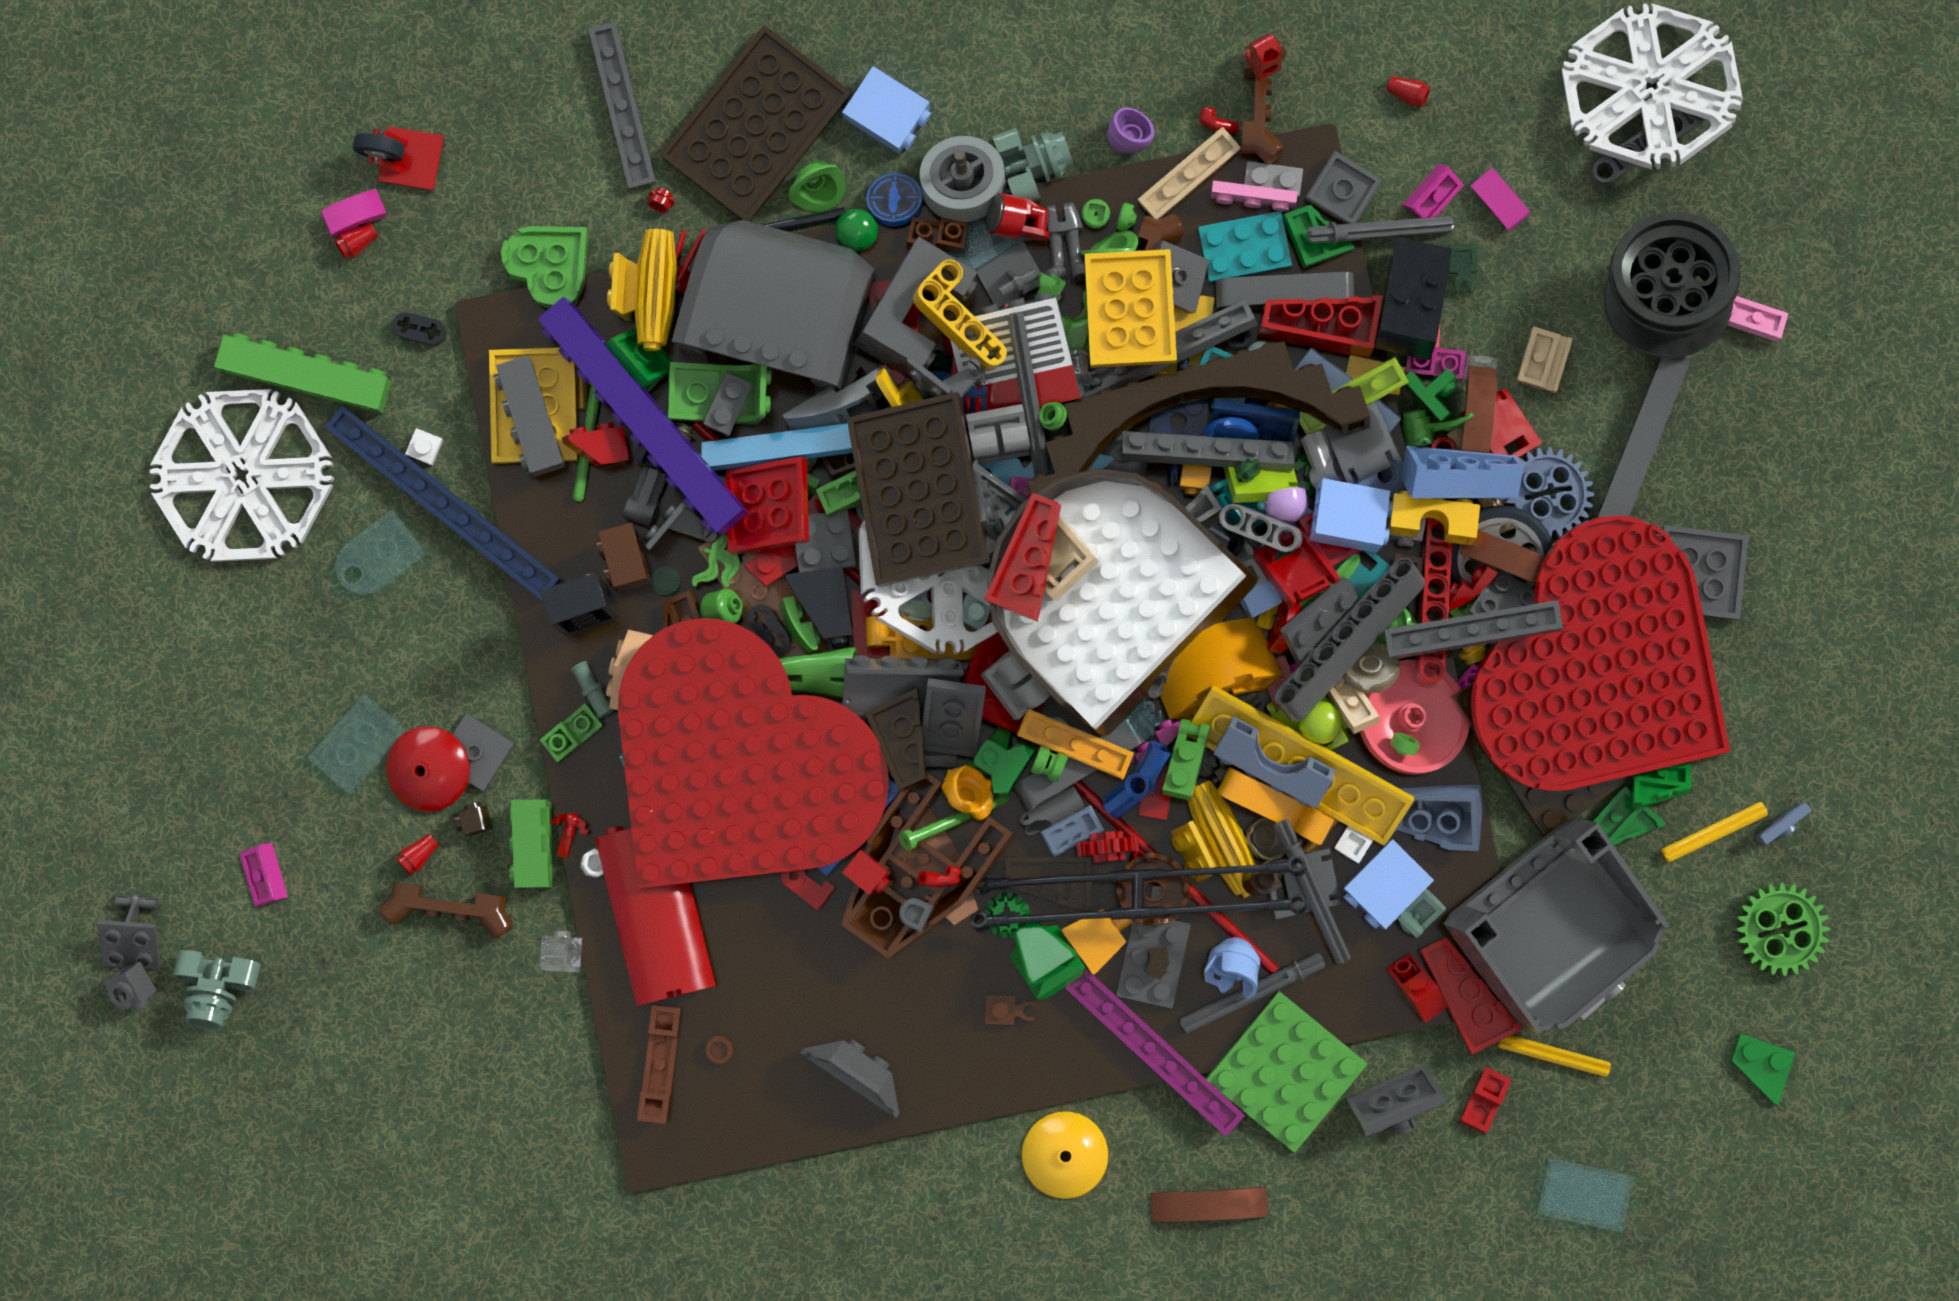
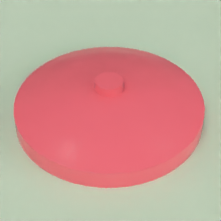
M1416 660L1399 661L1400 674L1397 681L1389 689L1378 693H1364L1378 713L1380 723L1360 731V734L1372 755L1388 768L1404 774H1425L1444 767L1459 754L1467 739L1469 724L1451 698L1461 688L1446 671L1435 687L1424 688L1417 683L1415 678ZM1425 667L1423 669L1427 677H1437L1436 671L1433 668ZM1400 732L1416 739L1420 743L1417 754L1414 756L1398 754L1396 749L1390 745L1393 734Z

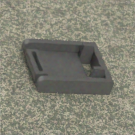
M1376 402L1367 406L1370 414L1369 428L1341 435L1329 426L1324 427L1345 479L1351 484L1355 483L1351 474L1353 470H1355L1359 480L1362 481L1391 467V463L1386 455L1390 452L1396 463L1402 460Z
M1324 847L1304 852L1328 907L1341 904L1340 897L1329 898V895L1339 893L1332 859H1321V856L1331 854L1330 848ZM1285 856V857H1282V858H1280V859L1273 860V861H1270V862H1277V861L1280 862V861H1289V860H1288L1287 856ZM1290 872L1282 873L1288 899L1297 893L1302 894L1306 898L1297 876H1293ZM1276 890L1268 893L1269 900L1277 899ZM1307 899V909L1304 913L1312 911ZM1296 901L1293 906L1299 907L1303 902ZM1291 910L1272 911L1274 919L1297 915Z

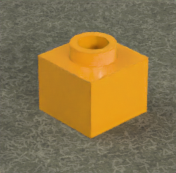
M1183 464L1179 489L1185 490V495L1196 497L1206 485L1209 486L1212 467Z

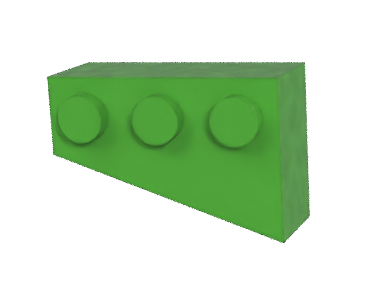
M511 800L510 824L512 825V836L510 837V853H513V865H510V882H514V888H552L551 822L553 805L551 801Z

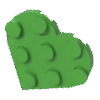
M587 227L519 228L518 232L513 234L508 241H504L501 249L504 267L512 279L527 282L528 290L537 305L550 308L563 296L571 300L574 305L577 304L585 283L589 233Z

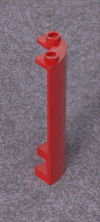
M622 826L606 829V835L595 838L636 1007L716 986L690 883L638 888L632 829L623 830Z

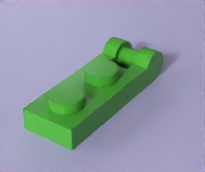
M1181 719L1178 736L1163 786V795L1191 801L1210 732V724L1201 723V725L1192 724L1191 720ZM1188 735L1197 736V743L1187 741Z

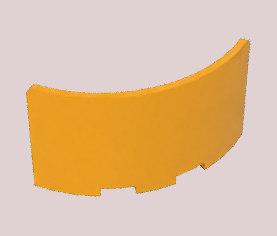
M1236 619L1217 623L1203 630L1175 658L1167 673L1168 680L1162 685L1163 691L1160 695L1170 719H1192L1212 685L1227 693L1232 691L1235 696L1247 692L1265 691L1283 676L1272 651L1266 647L1267 640L1262 629L1257 626L1255 619Z

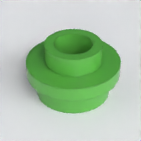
M1058 402L1046 403L1039 412V420L1042 426L1051 431L1059 429L1064 424L1067 416L1065 407Z

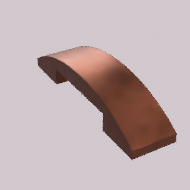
M1471 365L1468 367L1464 416L1473 413L1474 417L1463 423L1459 451L1490 453L1498 369Z
M1480 530L1477 531V538L1473 545L1463 544L1459 553L1533 584H1536L1538 572L1545 559V556Z
M652 1005L648 1030L649 1039L637 1121L667 1123L676 1063L681 1008Z
M1266 1187L1151 1192L1152 1222L1210 1221L1268 1216Z

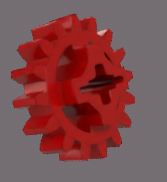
M1123 831L1089 834L1090 841L1076 843L1077 857L1091 856L1092 863L1126 860L1125 852L1139 851L1138 837H1124Z

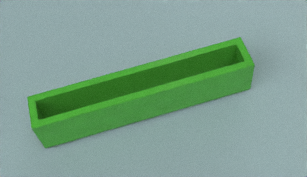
M233 333L232 337L223 334L214 365L220 372L383 414L392 383L388 377H385V372L369 368L368 372L358 370V365L347 361H342L341 365L331 363V358L320 354H315L314 358L304 356V351L293 347H288L287 351L277 349V344L266 340H260L259 344L250 342V337L239 333Z

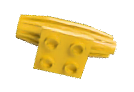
M665 229L645 230L637 264L626 259L620 253H614V259L609 265L612 289H609L607 294L608 306L610 310L626 321H631L632 312L635 311L638 344L643 345V349L647 351H660V346H666L674 314L677 274L674 233Z
M1211 780L1196 786L1191 801L1187 800L1193 820L1170 832L1175 850L1181 853L1185 861L1184 868L1256 865L1246 837L1231 807L1223 796L1216 793L1218 789ZM1243 873L1221 874L1236 896L1242 894L1243 898L1250 896L1242 886ZM1199 875L1189 877L1193 878L1195 883H1197L1213 875Z

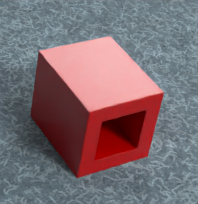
M860 850L842 873L867 894L874 895L875 892L880 894L889 884L890 880L887 877L891 872L867 852Z

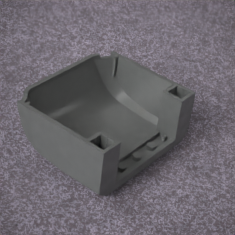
M745 220L712 226L703 236L672 342L684 351L707 356L708 351L810 378L815 386L826 389L832 386L834 391L839 392L845 384L855 348L853 344L858 337L876 270L851 248Z
M1576 817L1554 828L1451 912L1444 922L1447 930L1498 999L1518 1020L1537 1034L1555 1028L1569 1027L1656 955L1660 946L1658 942L1665 928L1668 929L1669 927L1663 915L1599 824Z

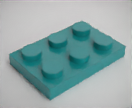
M1281 211L1200 226L1197 229L1203 257L1209 259L1206 270L1208 283H1215L1216 280L1222 278L1246 277L1292 267Z

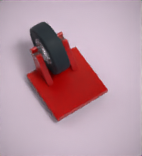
M388 126V131L374 129L373 134H356L353 150L360 155L368 157L367 163L380 169L379 182L434 191L444 136Z

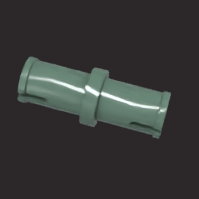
M583 661L571 668V672L583 690L581 692L582 696L589 700L598 719H602L614 712V709L609 708L610 703L602 690L604 686L601 682H597L587 661Z

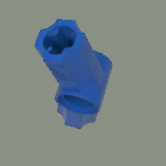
M1156 741L1149 742L1133 774L1129 775L1126 781L1102 799L1103 807L1108 814L1112 815L1115 819H1119L1148 795L1157 791L1159 779L1173 754L1170 748ZM1139 778H1142L1144 780L1146 785L1145 790H1142L1140 788L1138 782Z

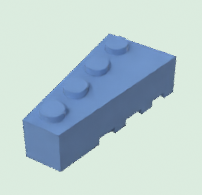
M1406 446L1401 480L1411 498H1495L1507 500L1508 498H1518L1524 465L1519 457L1514 455Z

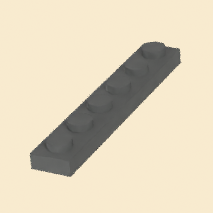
M616 22L588 28L628 189L631 191L655 185L657 183Z
M1122 431L1121 437L1122 461L1293 471L1294 467L1293 442Z
M1556 600L1385 629L1389 659L1392 660L1563 631L1559 602Z

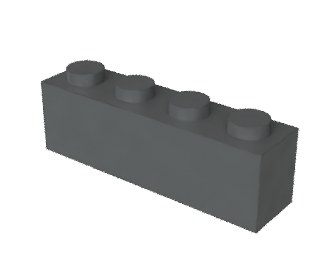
M526 355L496 365L498 374L494 375L495 383L499 391L504 390L506 401H502L507 418H513L515 427L511 428V433L515 444H521L524 454L519 455L524 472L529 470L530 474L536 477L566 467L530 356Z

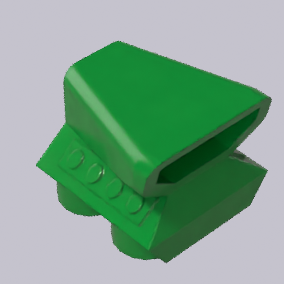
M997 727L975 756L973 767L983 772L984 776L991 775L993 793H999L1006 797L1021 777L1038 748L1031 741H1021L1012 746L1011 732Z
M1030 922L1014 933L1016 947L1009 957L1036 999H1048L1082 976L1085 966L1057 925L1045 927L1040 922Z

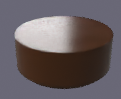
M714 1036L705 1045L706 1058L713 1064H725L734 1054L733 1043L725 1036Z

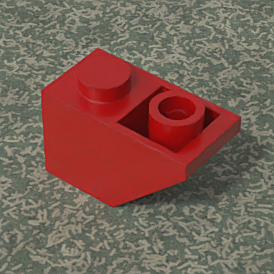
M614 423L597 425V430L587 432L586 427L574 428L569 430L570 435L562 437L563 444L595 467L629 460L623 426L614 428Z
M1410 953L1386 968L1409 1004L1425 1023L1449 1007L1437 984Z

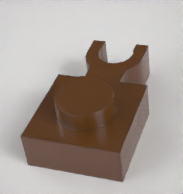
M986 995L985 1024L1014 1025V1016L1021 1017L1023 1020L1034 1021V1016H1025L1023 1010L1028 1005L1035 1006V1002L1027 1001L1020 1005H1015V996Z

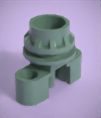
M1016 128L993 135L992 137L996 149L1002 158L1004 171L1013 196L1026 198L1032 202L1040 200L1041 198L1034 179L1045 176L1048 183L1051 182L1049 175L1055 174L1056 178L1063 175L1066 169L1074 167L1062 131L1056 134L1041 133L1042 139L1039 140L1036 139L1034 134L1031 136L1033 143L1024 147Z
M178 951L172 977L181 982L197 984V986H189L185 990V995L187 996L184 1000V1008L186 1010L185 1022L200 1029L222 1030L224 1021L231 1015L232 1006L236 1002V997L228 993V989L245 992L255 991L261 965L253 960L233 957L232 963L224 962L222 958H215L214 961L204 959L202 952Z

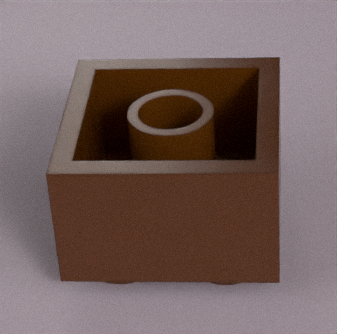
M633 523L599 531L600 540H596V545L600 557L607 562L608 567L603 568L607 584H610V587H614L619 593L651 585L652 581L639 533Z

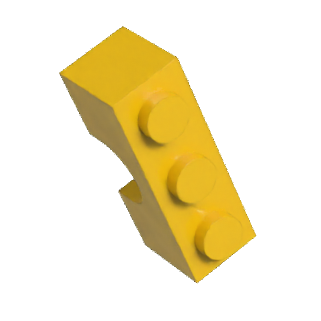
M1400 491L1399 494L1394 493L1391 499L1393 502L1392 512L1388 519L1389 534L1415 538L1420 529V521L1425 518H1434L1440 521L1444 527V542L1473 545L1477 538L1480 505L1473 504L1471 500L1457 499L1455 502L1444 500V498H1411L1408 491Z

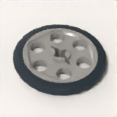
M1504 505L1480 509L1478 530L1519 546L1525 543H1533L1537 549L1536 553L1545 557L1552 548L1553 541L1548 530L1539 519L1529 512L1514 506ZM1504 524H1511L1515 527L1516 532L1512 537L1504 538L1499 533L1500 527ZM1452 543L1450 575L1452 583H1458L1461 577L1472 583L1470 579L1472 573L1468 572L1464 567L1467 560L1471 558L1459 554L1463 544ZM1528 581L1525 582L1526 585L1535 589V584Z

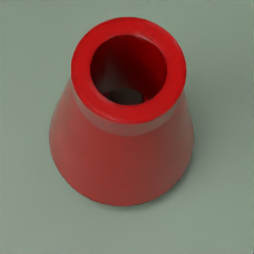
M1392 76L1387 86V92L1394 94L1414 108L1416 106L1423 107L1431 86L1425 85V81Z
M369 222L364 226L339 234V238L335 239L334 242L342 256L347 260L350 257L355 258L379 236Z
M427 834L422 839L399 851L400 855L396 860L410 875L416 871L419 873L439 845Z

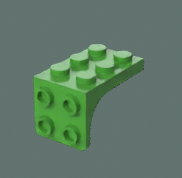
M670 362L667 416L671 420L704 422L723 377L727 372L752 384L735 424L758 425L765 418L766 413L770 412V396H766V388L771 383V368L758 364L733 366Z

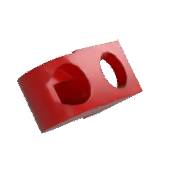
M1272 33L1249 43L1250 52L1246 53V60L1258 81L1281 70V50Z
M805 869L781 872V880L784 885L818 911L821 910L837 889L828 881H825L820 886L808 877Z

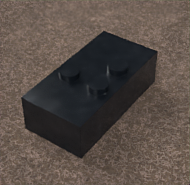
M1402 237L1396 238L1390 256L1374 348L1430 360L1437 343L1452 248Z
M596 573L584 575L575 580L540 591L550 624L565 636L619 618L609 586Z

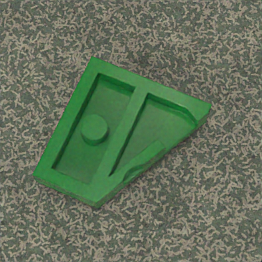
M1623 786L1592 820V822L1599 824L1613 845L1663 827L1666 824L1648 806L1633 809L1632 792L1626 786Z

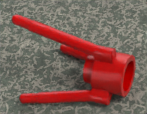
M686 230L681 231L675 249L677 264L684 245ZM704 230L700 232L683 266L678 265L675 290L684 295L691 274L688 268L699 249L703 236L706 234Z

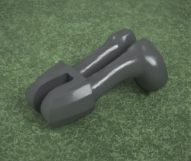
M1074 203L1063 204L1064 222H1058L1059 218L1055 205L1045 206L1044 208L1048 211L1046 231L1050 233L1051 267L1044 274L1049 277L1053 274L1064 279L1066 283L1068 282V273L1064 264L1062 237L1065 236L1070 258L1071 281L1081 282L1086 280L1085 262L1080 253L1078 234L1083 226Z

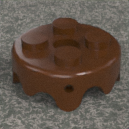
M1146 853L1129 862L1123 871L1156 868L1176 870L1182 869V867L1169 857L1157 853ZM1187 876L1164 877V880L1143 881V907L1164 906V908L1185 907L1189 899V881ZM1118 882L1117 884L1118 900L1122 908L1132 907V882ZM1152 882L1158 883L1162 888L1161 895L1155 899H1151L1145 894L1146 886ZM1181 914L1132 920L1145 926L1158 927L1174 921Z

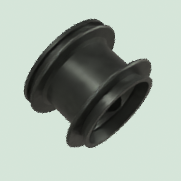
M1665 212L1641 220L1625 233L1611 257L1609 277L1604 291V306L1612 328L1628 345L1651 356L1678 358L1695 354L1707 348L1723 333L1732 314L1733 302L1740 285V267L1736 250L1730 239L1719 227L1709 220L1694 214ZM1654 265H1656V266L1658 267V268H1656V269H1649V268H1648V267L1654 266ZM1699 276L1704 282H1698L1694 277ZM1675 280L1676 283H1670L1669 281ZM1645 288L1649 290L1650 293L1641 294L1640 292H1638V289ZM1693 301L1699 306L1690 307L1686 302ZM1665 307L1671 312L1662 313L1658 308Z

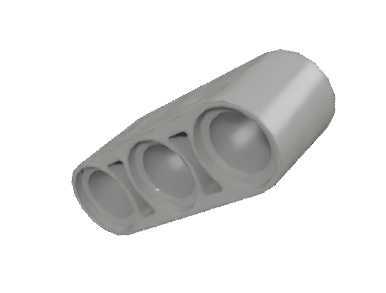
M1231 504L1225 506L1220 512V523L1226 529L1280 551H1294L1302 543V533L1295 526L1245 506ZM1232 509L1238 510L1241 514V521L1237 525H1232L1228 521V514ZM1258 520L1265 521L1268 526V530L1263 536H1259L1254 530L1255 523ZM1286 530L1291 531L1295 538L1294 543L1290 547L1283 545L1281 542V535Z

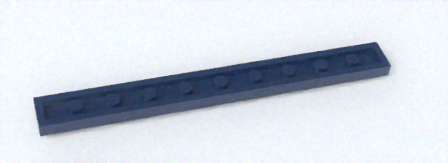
M341 405L326 424L325 428L541 601L543 600L540 591L549 589L561 581V578L345 406Z

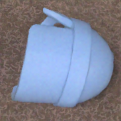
M1237 937L1225 939L1211 950L1204 969V980L1217 986L1221 993L1229 991L1234 986L1235 981H1243V996L1246 999H1250L1257 992L1260 958L1252 945L1244 939ZM1214 973H1215L1216 975L1220 976L1221 979H1220V980L1215 979V978H1214Z

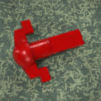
M560 813L557 818L552 819L551 824L561 826L562 821L566 822L557 856L568 858L576 826L580 827L579 833L586 836L589 834L590 830L586 829L587 822L576 813Z

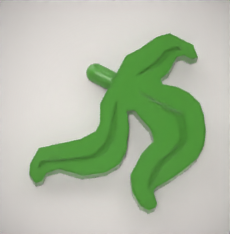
M722 535L713 543L711 549H702L703 553L709 555V568L693 576L692 585L694 587L700 582H710L718 577V560L725 565L721 581L726 588L730 587L729 581L740 569V560L738 555H732L728 553V550H724L727 546V535Z

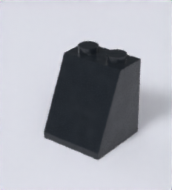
M843 566L785 574L787 583L825 643L831 644L832 648L849 646V641H852L854 637Z

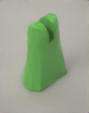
M849 647L812 655L785 657L779 660L782 662L788 675L792 693L814 694L842 700L845 658H854V656L858 655V650L856 647Z

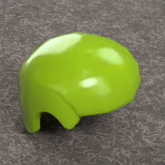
M1320 701L1305 718L1297 722L1300 734L1313 743L1323 745L1333 741L1340 734L1343 720L1339 710L1334 705L1326 701Z

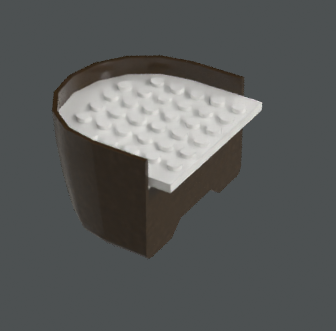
M1096 468L1055 479L1036 494L1056 501L1061 505L1059 516L1099 562L1057 601L1053 600L1044 590L1038 622L990 604L994 626L1016 660L1062 707L1102 736H1107L1142 703L1153 681L1203 630L1222 621L1255 587L1257 578L1170 493L1139 474ZM1029 499L1019 506L996 540L987 578L988 589ZM1076 561L1056 580L1061 582L1080 563Z

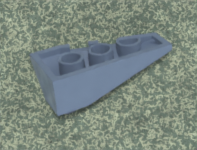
M1452 784L1401 789L1412 795L1414 801L1395 832L1401 831L1415 836V839L1421 841L1425 839L1440 844V847L1447 850H1479L1482 822L1481 785Z

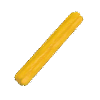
M1762 802L1756 803L1662 848V855L1666 862H1672L1768 815L1767 809Z
M1513 1035L1498 1042V1047L1501 1049L1603 1077L1608 1076L1611 1068V1063L1608 1061Z

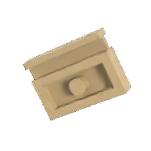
M1533 326L1516 382L1556 393L1573 338L1560 336V334Z

